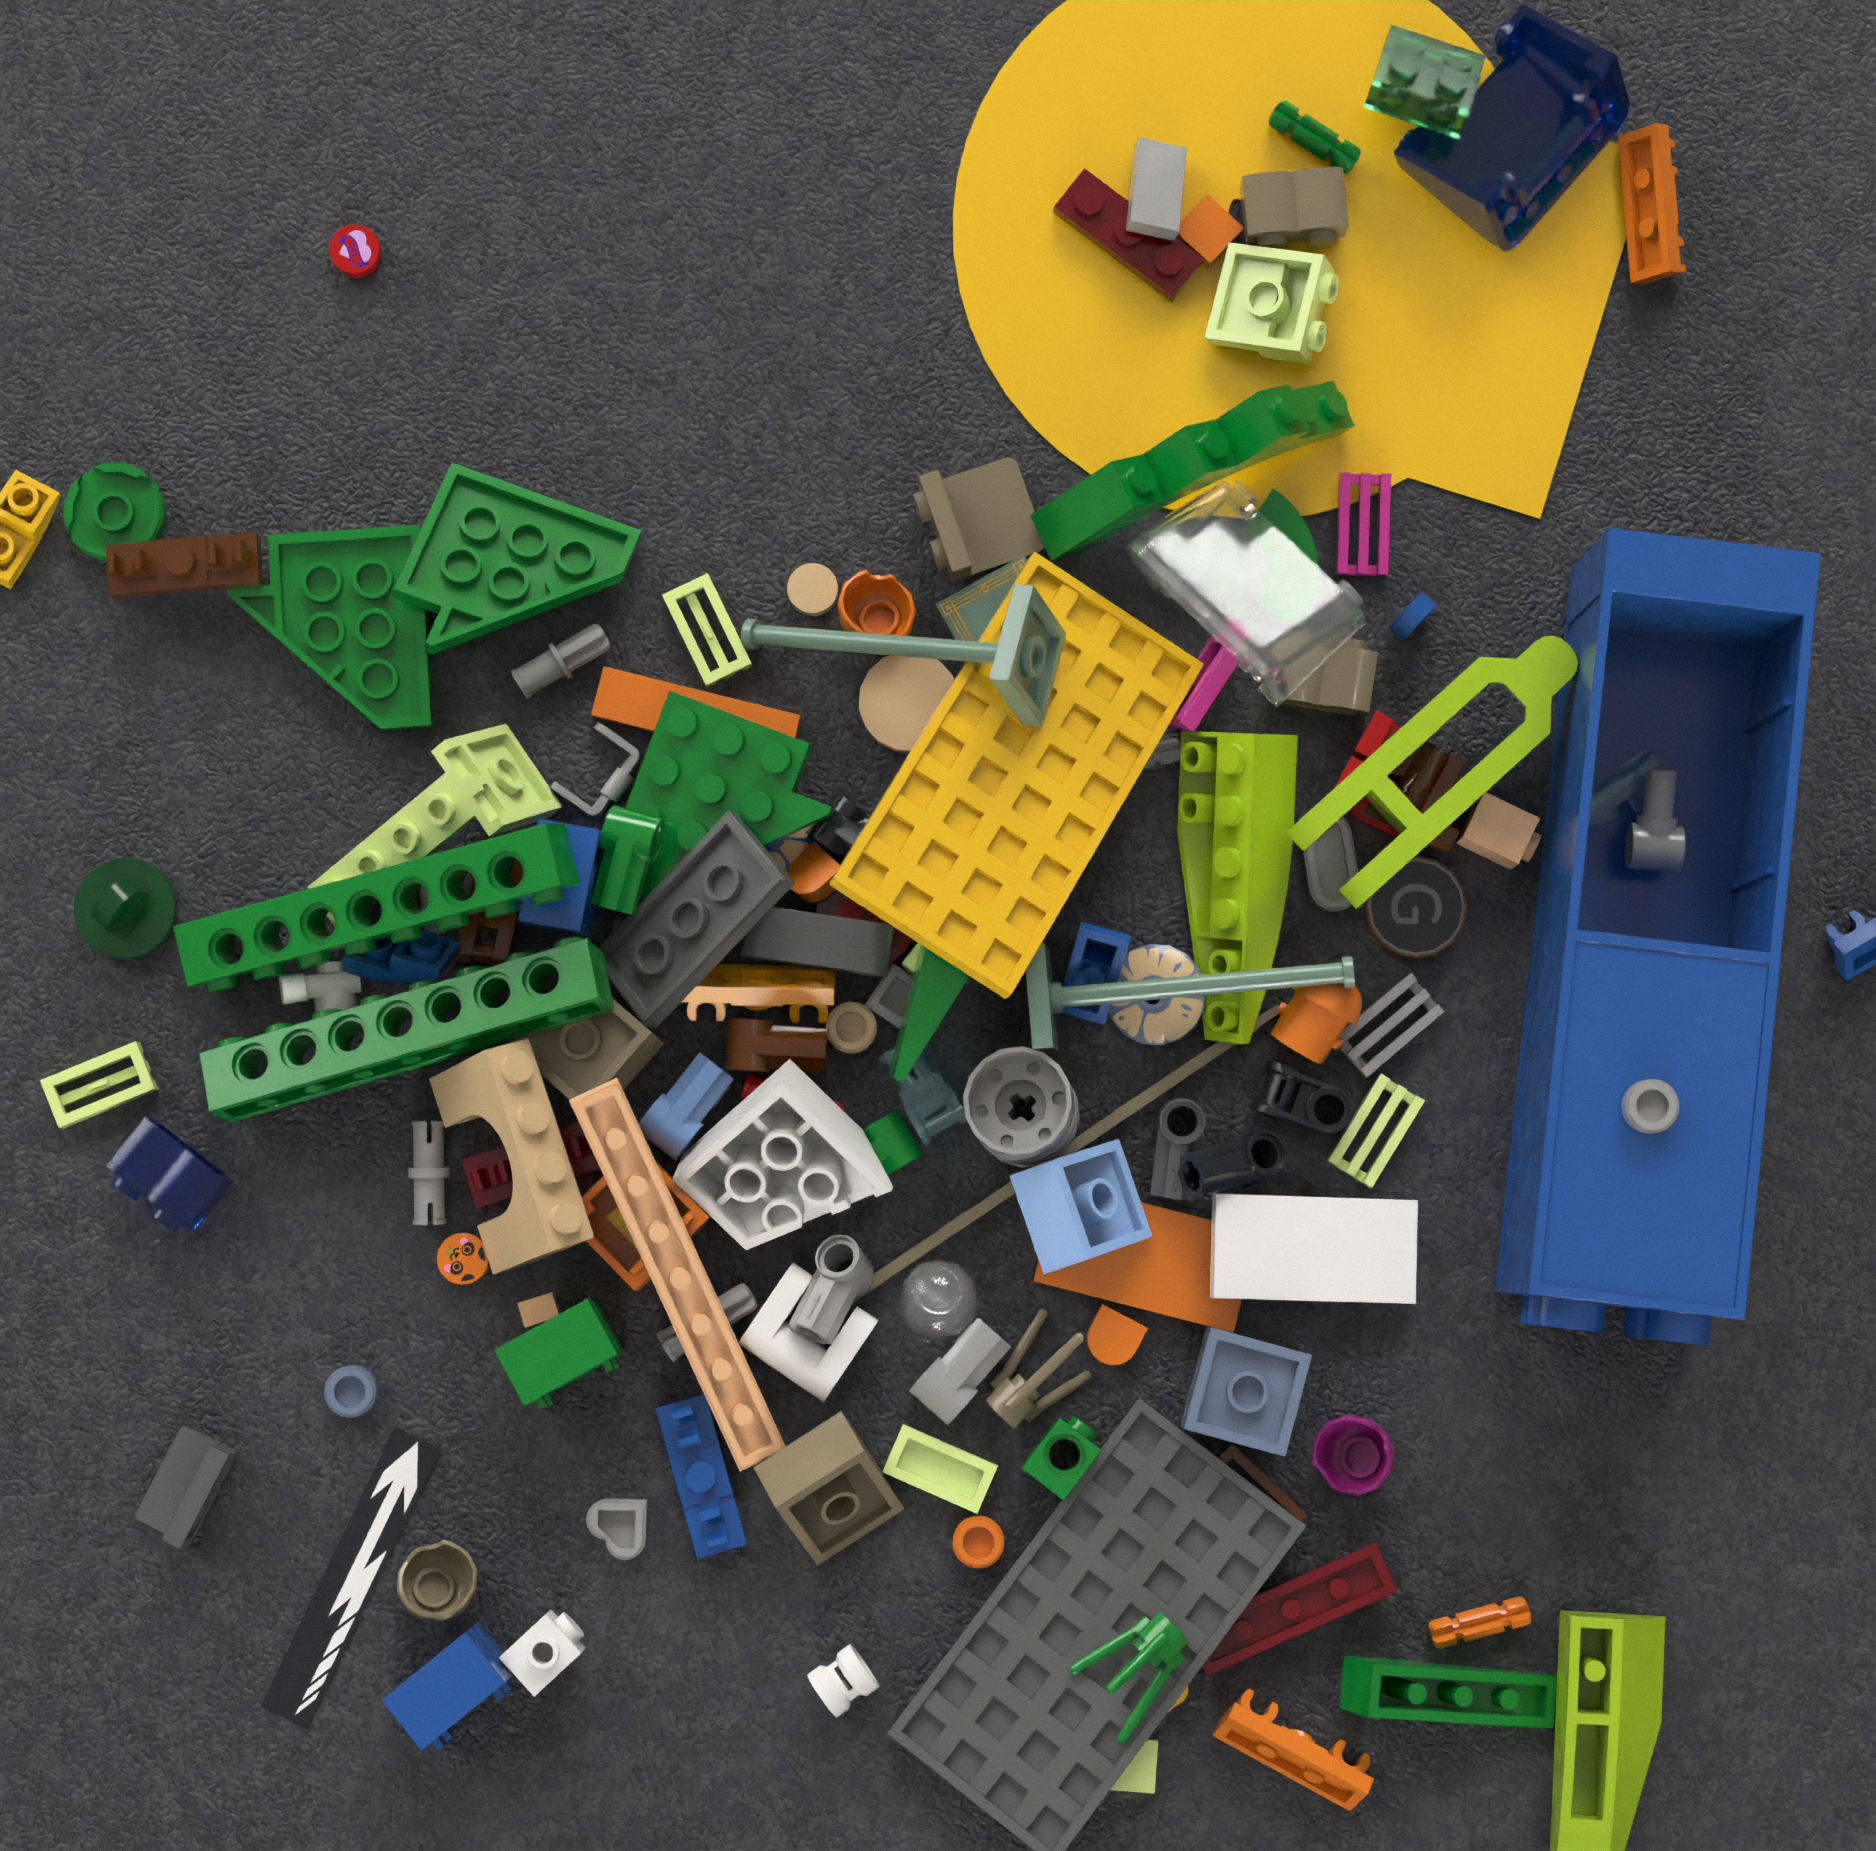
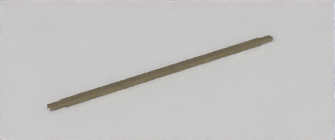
M1278 1004L1257 1017L1253 1032L1278 1014ZM1216 1042L1074 1138L1062 1155L1057 1158L1077 1152L1234 1046L1235 1043ZM1010 1181L874 1273L870 1287L861 1295L856 1296L853 1302L1015 1194L1012 1182Z

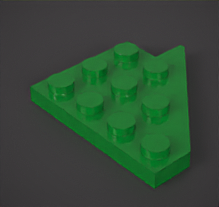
M451 462L394 587V598L438 614L425 642L426 652L436 654L623 582L641 541V530Z
M420 525L268 535L270 585L228 588L227 595L383 732L434 728L430 653H427L425 648V642L429 636L427 610L394 598V587L422 527Z
M669 690L625 807L663 818L666 825L660 852L655 861L649 864L640 898L644 900L728 810L739 815L764 847L832 816L835 811L834 807L796 793L814 745Z

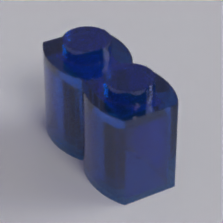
M148 1117L142 1120L107 1165L117 1175L112 1183L119 1190L134 1200H138L141 1195L146 1197L156 1206L152 1215L175 1232L181 1226L186 1230H196L233 1183L230 1177L193 1150L170 1129L156 1119Z

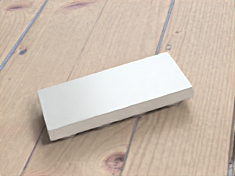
M1212 1194L1210 1298L1416 1304L1418 1200Z

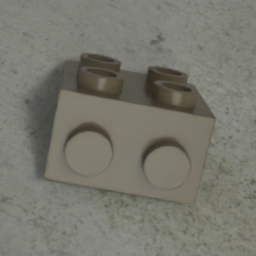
M1003 458L941 479L938 470L919 476L920 492L913 494L915 506L921 522H931L936 539L930 541L929 544L939 571L947 568L952 583L1004 566L1022 555L1028 558L1034 552L1039 554L1043 551L1044 544L1030 517L1035 512L1019 466L1013 458Z

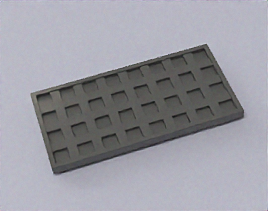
M1139 1398L1103 1445L1100 1453L1066 1498L1057 1506L887 1734L1034 1851H1065L1297 1540L1306 1525ZM1161 1612L1189 1641L1180 1651L1185 1659L1172 1670L1126 1743L1120 1744L1117 1741L1118 1734L1162 1666L1163 1661L1156 1668L1147 1662L1114 1694H1109L1106 1691V1686L1139 1653L1133 1644L1140 1637L1077 1674L1070 1673L1069 1667L1088 1653L1133 1627L1144 1615L1151 1621Z

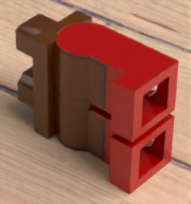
M1376 710L1335 787L1402 727L1393 723L1394 720ZM1425 741L1387 777L1423 814L1468 772L1462 770L1465 761L1454 755H1449L1441 748ZM1366 797L1361 799L1347 812V814L1391 836L1397 837L1400 835ZM1475 802L1466 810L1470 811L1473 808ZM1452 822L1427 846L1448 852L1462 826Z

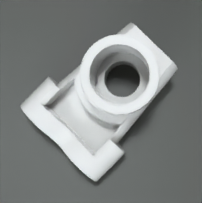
M343 960L315 966L316 974L305 975L296 973L279 976L282 1004H292L314 998L316 1012L326 1009H340L343 1011L357 1007L355 993L361 992L360 977L342 971Z

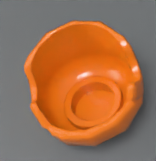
M868 570L859 571L844 583L837 605L840 625L843 631L908 636L916 616L912 594L900 582H897L894 575H872Z

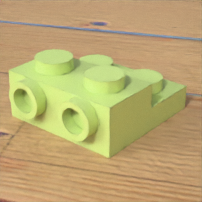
M1229 242L1205 339L1211 345L1258 351L1263 358L1310 364L1313 351L1321 352L1324 348L1327 326L1321 319L1325 303L1333 304L1337 298L1339 277L1336 273H1333L1334 268L1322 254Z

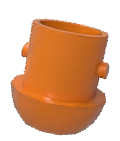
M1344 983L1292 987L1296 992L1288 1004L1282 1002L1278 1007L1277 1013L1281 1016L1270 1034L1304 1057L1322 1065L1331 1049H1338L1342 1045L1344 1039L1339 1036L1349 1022L1357 1026L1361 1014L1362 998L1356 986L1344 988Z

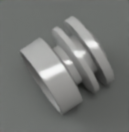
M1023 1046L1000 1049L982 1059L969 1075L963 1095L965 1118L984 1148L1001 1162L1021 1168L1037 1166L1061 1156L1074 1140L1080 1121L1078 1097L1060 1065L1044 1052ZM1021 1102L1028 1107L1032 1106L1031 1109L1035 1116L1028 1122L1023 1117L1017 1118L1018 1112L1015 1107Z

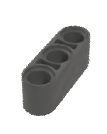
M772 907L742 938L740 956L860 975L887 977L895 927L873 921Z

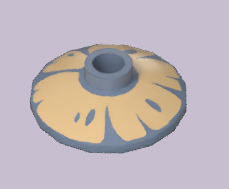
M1148 944L1132 949L1126 954L1118 982L1202 975L1194 961L1184 952L1170 945ZM1206 995L1161 999L1156 1004H1150L1146 1000L1111 1003L1109 1015L1114 1024L1127 1037L1141 1044L1165 1045L1181 1040L1196 1027L1205 1010Z

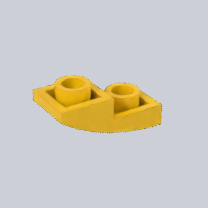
M18 470L14 471L0 492V584L10 590L38 546L61 498L59 492Z

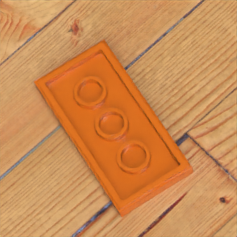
M1141 1202L1153 1237L1047 1274H1043L1038 1260L1033 1279L1034 1282L1234 1333L1242 1299L1210 1298L1211 1220Z

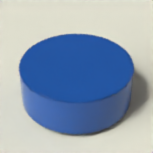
M1420 593L1390 625V631L1399 640L1404 642L1434 610L1437 604L1425 593Z

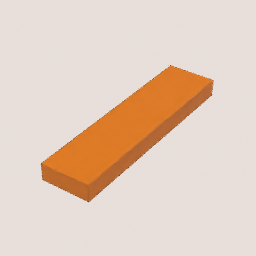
M605 666L602 670L591 712L592 718L654 733L670 690L794 738L797 736L801 715Z

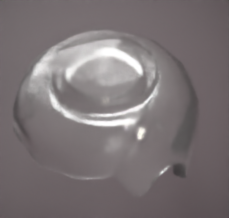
M937 1259L919 1264L910 1271L909 1276L904 1279L901 1288L900 1305L902 1318L906 1326L921 1340L942 1344L958 1339L971 1323L973 1324L976 1318L978 1297L973 1279L956 1263Z

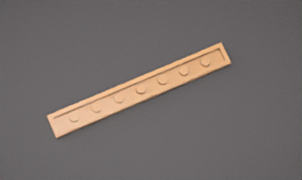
M615 1078L570 1099L569 1102L739 1471L741 1472L766 1460L786 1446L619 1080Z

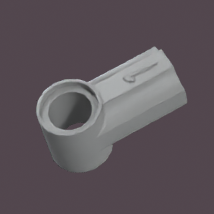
M840 1234L830 1236L817 1248L815 1255L817 1269L789 1322L794 1331L822 1345H832L855 1297L867 1291L874 1278L873 1266L855 1240ZM853 1260L849 1268L837 1272L841 1264Z
M977 1318L960 1335L943 1358L939 1356L910 1388L909 1392L946 1425H949L977 1393L976 1387L1011 1346L981 1319Z

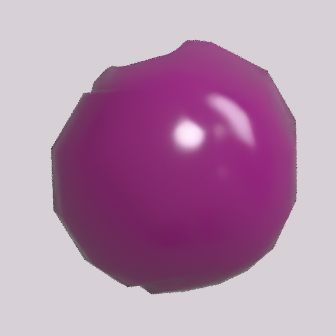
M1350 1414L1328 1421L1314 1437L1311 1458L1313 1466L1320 1471L1331 1488L1350 1495H1362L1380 1488L1393 1472L1395 1450L1389 1435L1381 1425L1370 1418Z

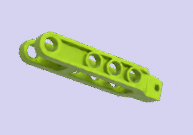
M1544 636L1535 641L1517 659L1479 657L1286 833L1304 852L1361 799L1366 797L1400 835L1339 889L1357 909L1550 734L1552 696L1568 683L1577 672L1578 660L1576 653L1563 639L1556 636ZM1488 684L1505 685L1524 706V722L1429 809L1421 814L1387 776Z

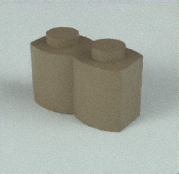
M1319 167L1294 172H1262L1242 176L1240 197L1246 245L1285 249L1288 247L1287 242L1307 241L1309 247L1323 248L1338 243V238L1345 237L1349 224L1343 167Z
M1296 630L1287 631L1286 638L1277 637L1274 643L1266 702L1335 714L1366 717L1370 710L1378 652L1367 650L1368 643L1358 639L1338 638L1337 645L1318 643L1317 635L1314 633Z

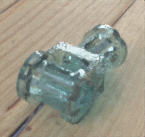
M895 1047L878 1057L882 1065L887 1064L890 1068ZM921 1053L912 1067L918 1078L914 1079L909 1072L903 1083L897 1082L902 1090L898 1093L904 1104L902 1107L923 1145L927 1146L931 1143L932 1136L957 1122L964 1125L968 1121L965 1118V1111L949 1083L944 1081L939 1070L933 1073L924 1055ZM943 1107L947 1108L946 1111L931 1118L930 1120H925V1117L931 1115Z

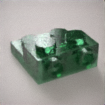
M1391 24L1364 108L1459 139L1472 107L1486 55Z

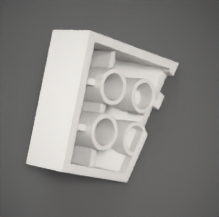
M790 1059L682 1154L672 1179L745 1250L802 1228L803 1223L829 1212L834 1215L850 1208L851 1203L873 1194L875 1197H878L893 1189V1185L863 1129Z

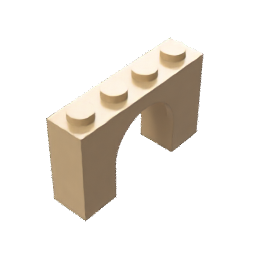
M529 1038L484 1050L429 1079L445 1128L482 1117L496 1130L508 1154L513 1179L510 1205L502 1215L477 1225L493 1275L541 1260L595 1238Z

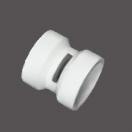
M851 1644L837 1653L836 1660L828 1666L819 1665L807 1674L812 1686L836 1718L850 1708V1703L854 1698L859 1695L868 1696L879 1688V1684L871 1670ZM839 1669L842 1671L850 1685L853 1687L852 1689L849 1687L843 1676L838 1671Z

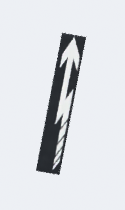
M397 1427L394 1428L261 1707L308 1728L441 1448Z

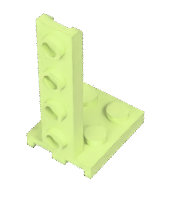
M507 724L445 739L431 751L445 773L310 884L308 888L433 855L476 819L490 837L537 822L538 818L547 819L563 806ZM329 911L327 917L335 927L334 916Z

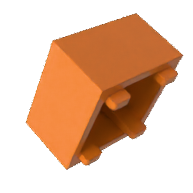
M656 1161L688 1234L692 1239L713 1218L672 1180L673 1177ZM603 1176L581 1197L595 1237L586 1242L634 1291H640L651 1278L639 1251L607 1218L617 1207V1204Z

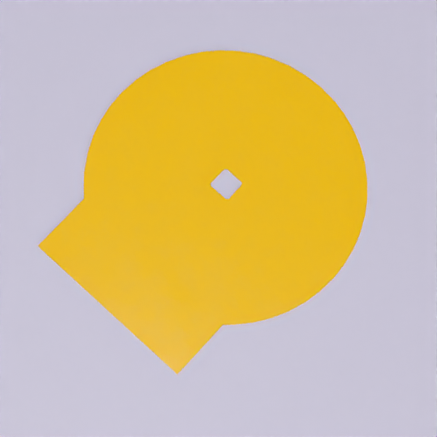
M1066 0L1048 14L1020 43L997 74L980 104L966 139L957 175L953 208V253L959 291L970 328L985 362L1006 396L1028 423L1058 452L1090 475L1111 461L1144 454L1185 426L1215 420L1260 390L1288 384L1294 390L1334 381L1338 391L1347 402L1348 412L1355 425L1341 435L1302 446L1252 465L1163 507L1199 517L1235 521H1251L1273 488L1282 494L1301 516L1315 515L1338 508L1340 472H1351V474L1371 473V475L1391 474V487L1409 478L1540 519L1627 237L1618 143L1521 114L1512 95L1487 57L1454 21L1429 0ZM1282 100H1287L1300 109L1298 114L1301 116L1307 113L1339 134L1338 140L1341 142L1347 139L1361 150L1360 158L1354 168L1348 174H1344L1349 224L1345 237L1338 238V243L1329 247L1312 248L1308 246L1307 241L1287 242L1288 247L1284 249L1324 255L1334 268L1333 273H1336L1339 277L1337 298L1333 304L1325 303L1321 319L1327 326L1326 342L1321 352L1313 351L1310 364L1263 358L1258 351L1211 345L1205 339L1227 250L1209 269L1202 264L1174 301L1171 302L1054 214L1055 204L1084 168L1129 201L1133 151L1138 137L1187 148L1180 222L1207 194L1229 212L1232 201L1241 200L1240 183L1242 176L1262 172H1294L1310 168L1332 167L1330 165L1332 161L1326 157L1323 161L1291 140L1292 134L1289 132L1283 135L1270 126L1268 123L1270 115ZM1350 486V505L1359 501V486ZM1371 486L1370 496L1378 493V486Z

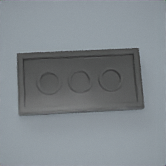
M728 810L638 905L636 915L630 914L598 947L604 955L608 979L646 1027L655 1030L795 883L739 815Z

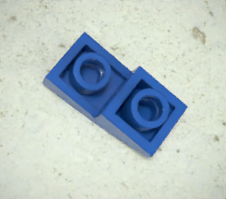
M422 930L423 937L392 944L391 936L375 940L376 950L352 956L344 954L342 971L358 977L386 982L413 983L435 980L441 976L459 952L460 942Z

